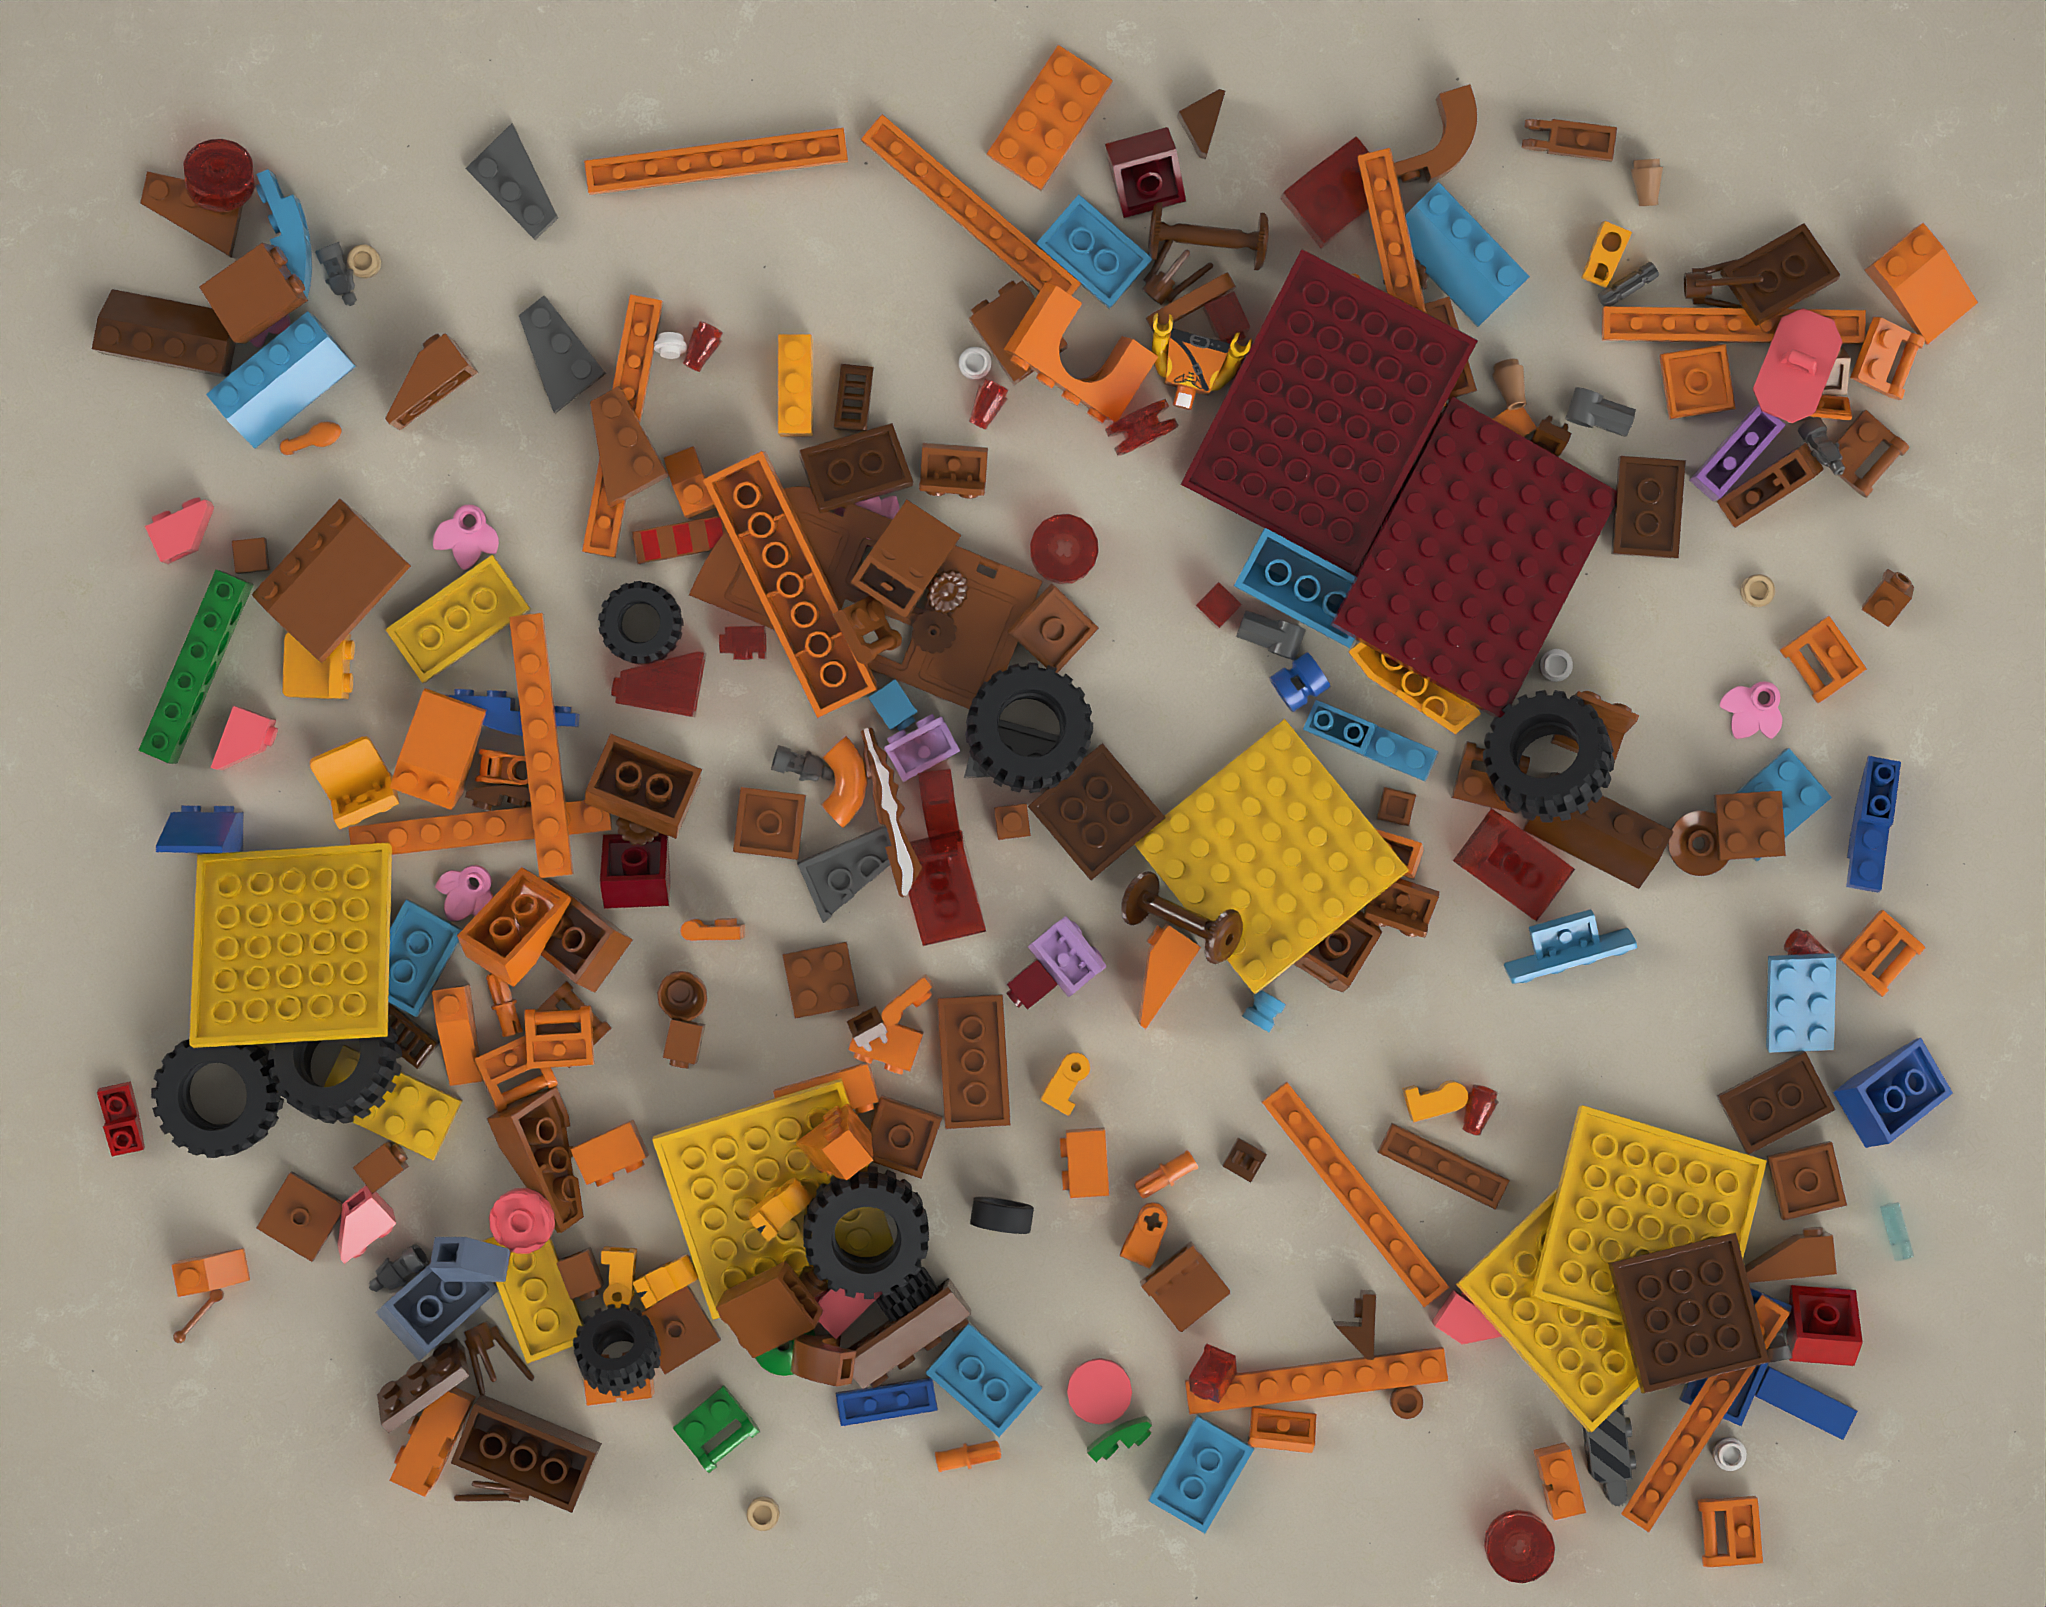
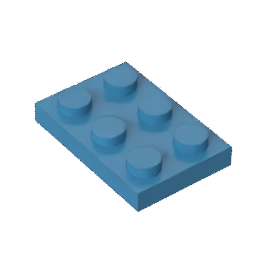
M1079 194L1036 243L1041 250L1077 279L1086 290L1109 310L1152 261L1151 257Z
M1786 748L1735 792L1782 791L1785 838L1832 798L1790 748ZM1753 858V859H1754L1755 861H1759L1761 858Z
M409 899L405 900L390 927L388 1002L417 1017L459 943L457 935L463 929Z
M1834 953L1768 956L1766 1048L1769 1053L1834 1050L1836 956Z
M970 1323L960 1331L926 1370V1374L998 1437L1005 1432L1042 1389V1386Z
M1197 1415L1149 1496L1148 1501L1205 1534L1254 1451V1447Z

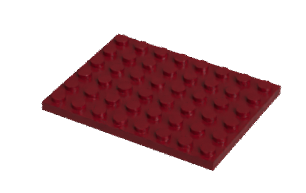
M1301 249L1180 485L1263 528L1269 529L1320 558L1355 575L1478 340Z
M1451 397L1338 609L1331 626L1490 716L1501 718L1505 714L1502 709L1507 704L1512 705L1609 518L1616 504L1617 490L1457 398Z

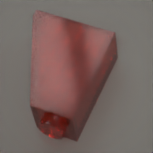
M697 651L622 670L620 678L614 677L611 696L616 697V704L695 718L707 654Z
M952 769L918 773L928 838L961 834Z

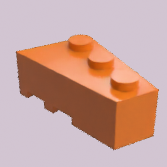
M847 1103L842 1108L836 1106L829 1110L823 1116L824 1121L795 1142L819 1173L825 1171L827 1175L833 1174L835 1177L848 1180L873 1161L872 1133Z
M454 1387L424 1408L420 1417L415 1416L408 1430V1434L411 1437L406 1446H401L394 1461L397 1465L389 1481L426 1497L438 1481L476 1396Z

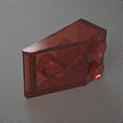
M1357 136L1308 171L1287 188L1280 198L1321 249L1369 211L1357 156L1370 152Z
M1492 808L1453 860L1536 922L1575 871L1572 866Z
M958 830L911 841L910 844L922 866V870L908 894L922 945L926 946L986 932L963 831Z

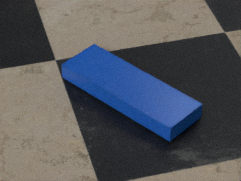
M1770 1366L1767 1367L1755 1393L1757 1398L1841 1440H1844L1858 1412L1856 1409Z
M931 1377L879 1385L875 1388L867 1387L836 1392L841 1426L938 1410L934 1383Z

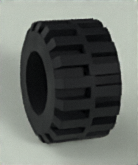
M634 581V583L620 585L621 588L613 590L609 594L610 597L607 601L604 600L601 605L603 609L598 616L600 621L598 629L604 639L603 643L615 656L634 664H652L657 660H663L670 651H674L677 647V641L681 640L682 637L681 629L684 626V622L681 617L682 611L680 606L670 593L653 583ZM635 604L652 606L660 617V627L657 634L647 642L632 641L625 635L622 628L624 614Z
M615 1304L607 1305V1310L602 1311L601 1308L594 1310L595 1315L593 1317L587 1315L583 1319L585 1325L578 1326L576 1330L578 1337H575L573 1340L574 1354L584 1380L588 1381L590 1387L593 1389L598 1387L599 1392L605 1395L608 1391H611L613 1396H620L621 1391H626L628 1395L634 1393V1387L639 1386L642 1389L646 1386L645 1380L647 1378L653 1379L655 1376L654 1368H659L660 1365L659 1356H661V1349L654 1327L651 1325L650 1319L646 1314L642 1316L641 1310L635 1307L630 1311L629 1306L626 1304H621L620 1308H616ZM627 1341L633 1343L630 1351L619 1358L609 1359L601 1356L603 1351L615 1342Z

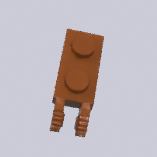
M1552 119L1551 121L1525 120L1524 127L1526 129L1550 132L1548 141L1532 138L1522 140L1523 149L1547 151V154L1608 162L1613 161L1617 127Z

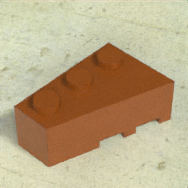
M620 386L590 401L609 506L614 507L669 477Z

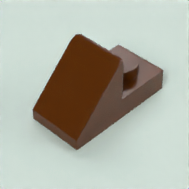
M1360 1290V1298H1354V1318H1359V1322L1333 1321V1323L1367 1360H1374L1376 1293L1373 1290Z

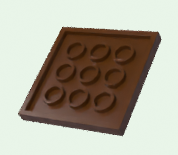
M1736 1233L1608 1263L1641 1393H1648L1769 1363Z

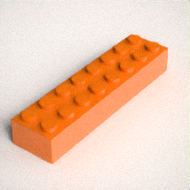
M766 451L758 452L703 479L817 718L879 689L868 663L861 664L856 660L832 615L842 609Z

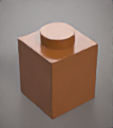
M1027 803L994 807L998 840L1031 836Z
M671 1019L663 1058L670 1059L669 1065L688 1069L689 1064L695 1065L698 1062L706 1024Z
M388 1141L360 1161L353 1169L373 1194L409 1167L405 1162L408 1157L397 1143L392 1145Z
M591 1247L561 1258L556 1263L570 1300L579 1297L580 1301H585L599 1295L597 1289L601 1288L605 1283Z

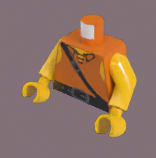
M1158 313L1153 317L1154 333L1151 352L1158 356L1154 364L1157 373L1165 378L1164 384L1177 388L1173 406L1192 410L1196 393L1209 396L1210 391L1221 390L1236 376L1244 355L1249 352L1253 342L1252 338H1250L1246 346L1239 345L1237 339L1240 333H1236L1230 344L1173 329V317L1171 314H1169V322L1165 325L1157 322Z

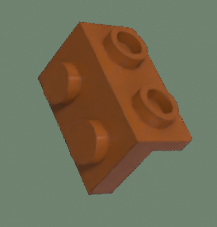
M923 443L919 491H925L932 496H942L945 493L959 494L960 497L967 499L984 496L988 448Z
M1399 878L1364 907L1363 917L1376 926L1385 927L1387 925L1399 929L1406 936L1425 938L1440 891Z

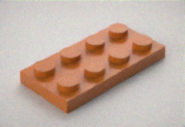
M1058 45L987 152V156L1039 191H1042L1108 91L1113 80Z

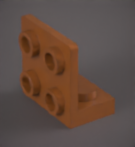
M1578 691L1575 695L1582 698L1585 705L1590 704L1597 711L1599 718H1602L1614 752L1612 755L1614 760H1616L1625 733L1638 721L1639 715L1633 713L1632 709L1624 704H1611L1601 700V696L1594 692ZM1553 735L1552 744L1578 754L1579 746L1575 740L1563 735Z
M1191 1241L1140 1281L1144 1291L1149 1297L1152 1296L1180 1332L1187 1329L1230 1294V1289Z

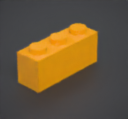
M778 334V434L780 437H813V338L811 334Z

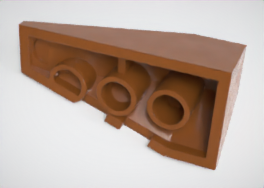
M557 1086L519 1099L507 1105L506 1110L499 1113L496 1112L488 1117L487 1121L499 1148L526 1188L540 1193L549 1201L554 1212V1229L556 1232L562 1233L582 1219L584 1215L579 1181L573 1175L571 1162L573 1154L570 1149L573 1146H569L567 1127H570L569 1114Z

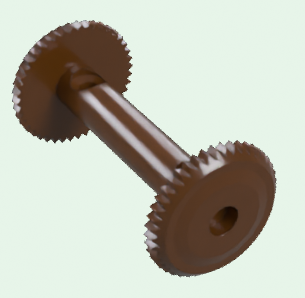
M1158 202L1154 205L1148 240L1149 256L1152 260H1157L1159 241L1170 239L1176 243L1230 249L1247 247L1255 251L1254 270H1259L1263 267L1269 236L1268 217L1265 213H1260L1257 231L1245 233L1240 229L1182 223L1168 225L1161 221L1163 202Z
M1151 871L1143 872L1136 876L1126 888L1122 898L1121 912L1127 924L1131 926L1137 925L1144 921L1149 914L1168 921L1206 939L1204 954H1206L1207 961L1213 964L1225 961L1237 948L1243 931V922L1238 911L1234 909L1223 911L1216 918V921L1205 918L1158 895V890L1160 889L1158 876Z

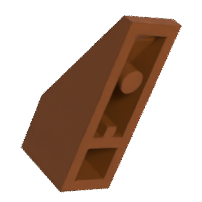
M1806 442L1717 501L1734 528L1807 483L1824 470L1816 457L1811 455L1812 450Z
M1822 1227L1804 1228L1803 1234L1792 1235L1746 1264L1745 1270L1748 1282L1836 1275L1833 1235L1826 1231L1823 1232Z

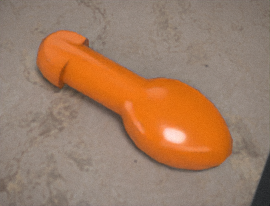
M320 422L313 425L309 432L290 440L288 438L283 440L279 446L280 451L284 455H292L295 451L311 445L316 447L329 446L340 437L341 427L334 422Z

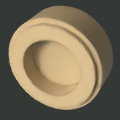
M357 245L348 253L347 266L349 269H353L355 276L367 279L378 273L381 267V258L379 253L371 246Z
M1752 575L1742 583L1741 597L1751 607L1765 606L1774 598V583L1765 575Z
M763 1496L754 1499L747 1509V1521L752 1528L758 1531L772 1529L777 1524L780 1516L778 1504L769 1497Z

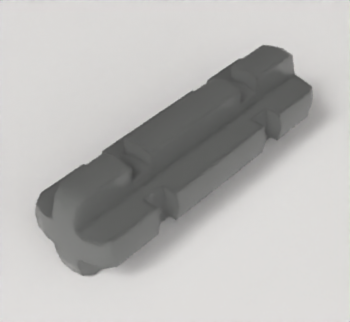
M1648 262L1640 267L1638 272L1635 270L1612 285L1613 288L1608 287L1600 292L1598 298L1601 304L1611 307L1618 302L1619 298L1621 300L1642 288L1645 282L1648 284L1659 276V272L1652 262Z

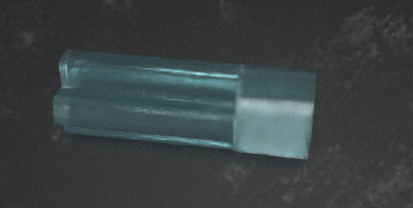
M1888 1203L1880 1206L1894 1260L1901 1261L1914 1257L1900 1203Z

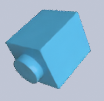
M896 679L868 697L890 730L897 727L900 732L916 722L913 716L918 711Z

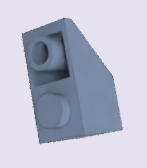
M435 1237L430 1269L444 1282H505L510 1251L508 1248L468 1237Z

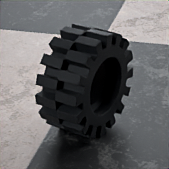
M923 1266L917 1275L911 1274L909 1276V1283L900 1288L897 1284L893 1287L892 1294L887 1296L881 1294L876 1299V1302L889 1321L892 1322L899 1317L901 1318L907 1312L912 1311L916 1306H919L939 1288Z

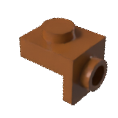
M1887 569L1883 574L1882 581L1863 603L1861 610L1889 627L1912 599L1914 586L1911 580L1900 572L1894 573Z

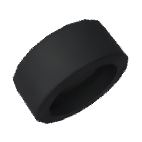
M975 1197L973 1199L970 1224L991 1231L1029 1234L1031 1232L1034 1207L1012 1200Z

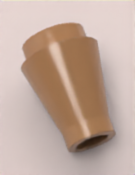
M1660 158L1633 160L1634 169L1630 170L1639 206L1659 205L1658 197L1663 166L1660 167Z
M1506 359L1496 363L1493 366L1494 373L1492 377L1507 404V408L1509 410H1516L1524 407L1527 404L1525 398L1524 367L1519 364L1518 359Z

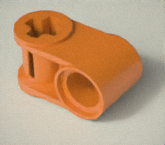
M479 749L478 754L481 755L479 775L475 777V781L502 785L504 783L529 785L528 778L522 780L516 773L517 766L523 761L526 762L525 756L508 754V752Z
M1152 1202L1147 1203L1141 1208L1132 1230L1127 1235L1120 1257L1148 1269L1151 1268L1168 1224L1167 1211L1162 1205ZM1154 1212L1158 1213V1220L1161 1223L1155 1222L1153 1226H1149L1148 1219L1145 1216H1152Z

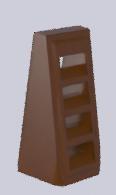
M841 364L834 429L858 432L867 431L874 367ZM847 374L866 376L865 382L847 380ZM846 387L864 389V395L845 393ZM844 399L863 401L862 407L845 406ZM843 412L861 414V420L843 418Z
M388 1003V1018L391 1014L396 1018L390 1027L396 1030L401 1023L406 1026L395 1043L401 1046L402 1057L416 1069H420L440 1044V1041L391 1003ZM412 1031L415 1036L407 1047H404L401 1043ZM420 1040H423L425 1042L424 1046L417 1055L413 1054L411 1051Z

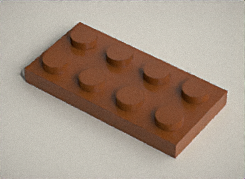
M1003 994L938 998L945 1129L1011 1125Z

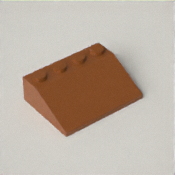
M339 498L251 595L318 661L323 663L411 565L362 515Z

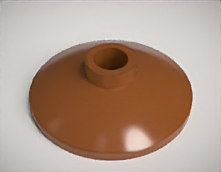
M1693 811L1683 815L1672 826L1671 830L1674 833L1668 843V850L1673 862L1682 871L1695 876H1707L1718 872L1728 863L1729 860H1718L1714 813ZM1697 837H1701L1704 840V846L1699 850L1693 846V841Z

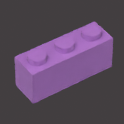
M1759 405L1753 407L1689 481L1713 502L1721 499L1786 424L1778 417L1761 411Z

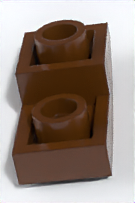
M487 786L469 790L465 795V798L473 800L472 806L491 811L492 805L501 806L504 795L508 796V803L526 807L527 802H531L529 788L520 786Z

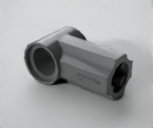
M1576 387L1565 419L1588 428L1595 426L1626 437L1632 427L1636 409L1603 399V395L1592 390Z
M1245 611L1236 637L1268 648L1269 652L1281 657L1296 660L1306 629L1282 620L1277 622L1254 612Z

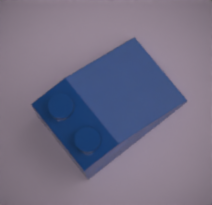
M181 805V812L170 813L156 844V852H242L244 812H234V806H214V812H201V806Z
M1921 1038L1911 1041L1854 1075L1833 1092L1865 1148L1890 1144L1953 1094Z

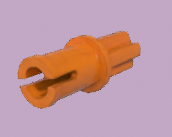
M490 973L486 979L494 1003L491 1008L496 1010L502 1036L508 1037L515 1035L516 1032H522L523 1029L521 1028L515 1008L517 1000L512 998L508 983Z
M1186 1150L1185 1153L1164 1165L1162 1163L1158 1164V1169L1137 1180L1134 1185L1139 1195L1144 1199L1169 1184L1171 1187L1174 1186V1181L1194 1169H1198V1166L1191 1153Z
M996 1440L969 1446L967 1443H963V1447L935 1452L938 1471L943 1472L966 1466L968 1469H972V1465L999 1460L1001 1458L1000 1445Z

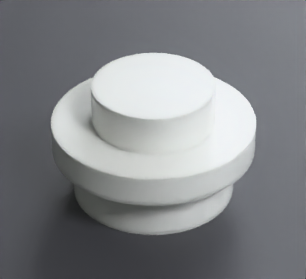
M675 332L660 333L657 341L654 342V350L660 353V356L663 358L675 359L680 357V354L686 352L687 344L684 342L683 335Z
M980 347L966 349L959 358L960 371L965 377L972 380L984 378L991 369L990 355Z
M1561 649L1547 651L1540 660V671L1550 681L1558 682L1566 679L1573 669L1570 655Z
M1724 1438L1714 1447V1460L1723 1470H1737L1746 1461V1449L1735 1438Z

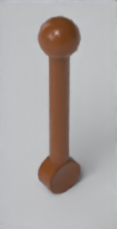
M221 1289L212 1290L209 1300L181 1331L179 1330L174 1333L173 1340L176 1343H183L186 1339V1334L215 1302L223 1299L224 1293Z

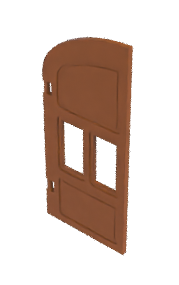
M796 486L785 488L786 495L841 609L845 599L856 603L870 596L850 582L857 572L867 545L874 547L893 519L856 504L841 507L846 509L843 517L830 511L819 513L810 487ZM726 530L704 562L689 596L775 630ZM955 545L937 572V576L941 572L947 573L949 570H953L955 573L959 572L962 574V577L967 579L966 585L969 587L967 599L963 602L962 607L957 608L954 613L948 612V617L954 619L953 624L957 627L955 632L956 639L952 641V646L945 648L942 653L936 651L934 654H931L928 650L922 651L920 646L915 644V638L912 637L902 664L877 654L875 659L869 662L868 665L871 670L970 709L973 698L982 684L988 682L997 671L1001 670L1003 672L1007 670L1018 643L1007 631L1033 604L1043 581ZM979 564L996 570L995 578L977 572ZM928 599L924 610L915 606L909 617L905 619L879 602L884 609L885 616L912 626L913 622L917 621L919 614H923L927 609L933 610V607H930L928 604Z

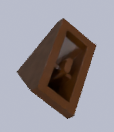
M1218 89L1178 112V119L1199 158L1206 159L1225 90Z

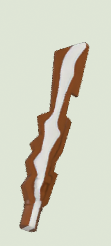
M866 728L860 733L864 743L863 755L867 778L873 781V799L879 824L886 825L892 845L885 847L898 894L900 897H906L921 872L922 866L899 822L905 807L896 797L899 786L894 783V770L887 765V753L878 746L873 728Z

